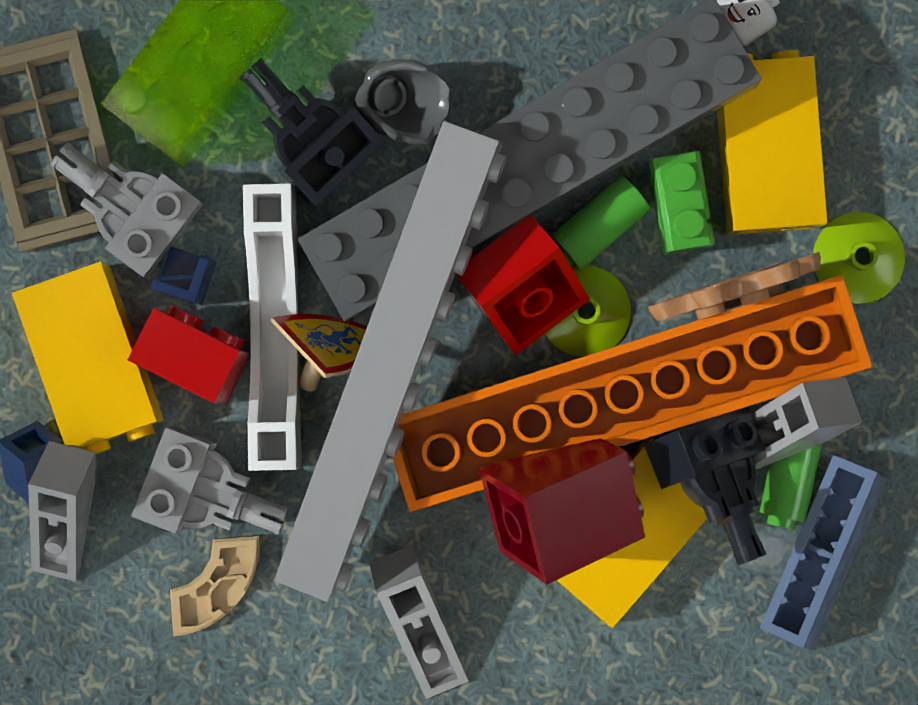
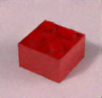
M531 214L517 225L511 227L505 234L481 252L471 257L462 276L456 274L485 318L515 356L590 300L560 247Z
M170 305L167 312L153 308L127 360L212 403H227L251 356V353L241 349L245 340L214 326L209 333L200 328L204 321L203 319L181 308Z

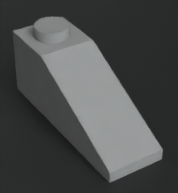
M846 377L802 382L751 413L765 451L753 455L756 470L829 441L862 423Z
M48 442L28 484L31 571L77 581L95 486V452L84 450L74 445Z
M413 545L369 562L376 593L425 698L428 699L469 682Z

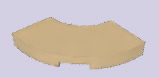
M261 535L213 539L211 558L202 574L191 583L170 590L173 637L187 635L209 627L223 618L239 603L251 585L257 570L261 550Z

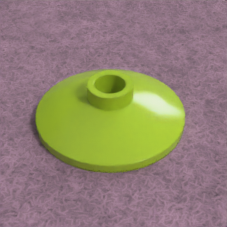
M851 212L833 219L822 229L813 249V253L820 252L821 255L820 270L815 271L819 282L843 275L849 296L852 297V303L855 304L873 302L887 295L897 285L904 270L905 251L899 234L886 220L871 213ZM859 248L866 249L870 254V260L866 265H861L856 261L855 253Z
M589 265L581 271L571 267L589 296L590 300L587 302L594 306L595 313L592 318L583 319L576 310L546 332L545 335L559 350L572 356L584 357L612 348L620 342L630 323L631 305L624 286L610 272Z

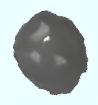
M396 59L378 63L366 72L364 82L357 90L355 97L360 114L377 133L392 140H401L410 144H427L434 137L438 136L443 121L449 117L451 111L450 88L435 68L417 60Z

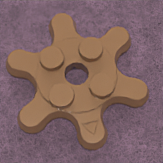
M820 252L785 263L782 262L648 306V309L656 321L689 311H695L698 320L740 305H750L785 292L784 282L820 270L821 255Z

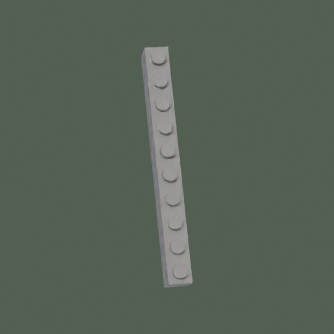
M443 121L274 578L275 582L329 602L336 595L337 590L343 593L346 591L355 568L354 565L348 563L353 547L361 548L371 526V521L365 519L371 501L379 502L387 483L388 476L381 473L387 456L395 458L404 437L405 431L399 429L398 426L404 410L413 411L422 385L415 383L421 365L429 367L434 357L439 340L432 338L437 321L438 319L446 321L453 306L455 294L449 292L455 273L462 276L469 263L472 248L466 246L470 232L472 227L480 230L486 217L489 202L483 200L489 181L497 184L502 174L507 156L500 154L502 145L498 140Z

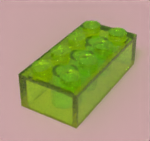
M179 0L100 105L184 168L247 85L239 77L249 69L256 75L251 66L261 57L264 61L269 58L294 25L293 17L290 11L276 0Z

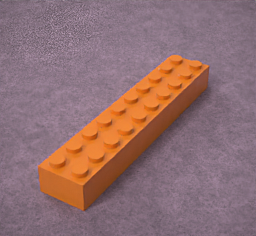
M838 275L750 305L725 311L405 413L398 426L405 433L393 461L409 512H413L483 490L484 487L479 468L487 464L602 438L620 447L779 397L802 382L834 379L871 368L872 363L843 275Z

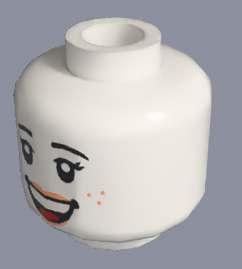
M717 0L743 46L749 45L772 29L777 23V16L773 8L780 4L779 0Z

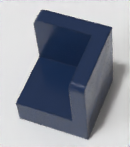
M171 246L160 280L153 279L150 288L203 305L217 262L209 257L199 256Z
M39 421L0 439V457L5 482L28 503V484L48 442L51 441L64 445L63 440Z

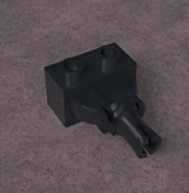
M262 57L251 68L266 85L261 82L251 69L246 70L239 77L264 103L270 114L283 126V128H280L270 116H267L262 121L264 126L273 134L274 149L278 159L283 164L278 169L279 173L289 184L291 183L309 205L317 206L385 143L355 107L342 109L332 101L314 97L304 85H301L295 92L307 104L305 106L300 98L292 90H289L266 65Z
M748 406L679 429L644 444L660 488L664 489L680 483L686 495L696 505L704 509L709 524L717 522L718 525L722 524L733 549L737 565L747 563L767 554L750 516L754 512L753 507L759 505L753 490L756 481V466L753 455L765 451Z

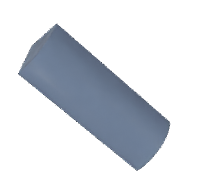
M833 455L760 629L799 647L815 650L887 481L879 473Z

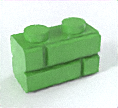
M700 151L652 159L651 163L648 164V173L662 256L704 250L715 245L712 225L707 223V220L710 218Z

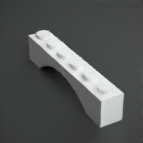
M291 183L243 185V216L249 283L251 337L250 394L247 422L248 471L297 470L302 467L300 386L298 384L300 380L299 351L270 321L272 317L299 314L296 190Z

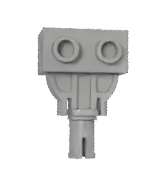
M69 142L59 152L73 161L77 168H74L57 155L50 164V167L58 170L102 204L100 208L88 198H84L80 205L94 215L100 233L109 242L105 249L142 277L148 278L171 246L174 245L204 205L163 173L158 178L148 172L128 171L119 163L113 161L108 168L123 179L120 182L75 149Z
M166 427L131 517L175 534L185 528L202 529L212 525L230 531L235 522L231 519L234 518L279 535L284 522L269 517L264 513L284 520L290 507L277 504L251 494L246 489L231 485L230 482L248 487L251 478L234 472L227 459L215 451L216 442L176 427ZM218 513L226 515V517H229L231 519L218 515Z

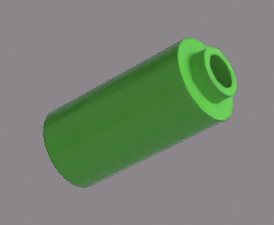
M620 175L550 237L560 247L570 266H574L578 271H581L650 211V207L639 191L626 178Z
M822 443L769 464L759 511L760 513L768 514L767 524L795 529L796 521L805 522Z

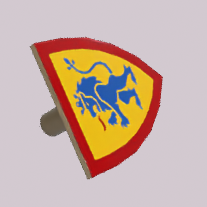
M290 314L272 317L270 320L307 359L298 383L306 391L316 390L321 375L327 378L351 372L367 329L366 325L358 322L343 321L342 318L319 314Z

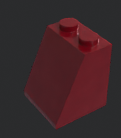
M602 438L491 463L479 468L500 552L546 585L645 538L641 520L644 516V509L636 495L632 478L635 473L633 461L627 451Z

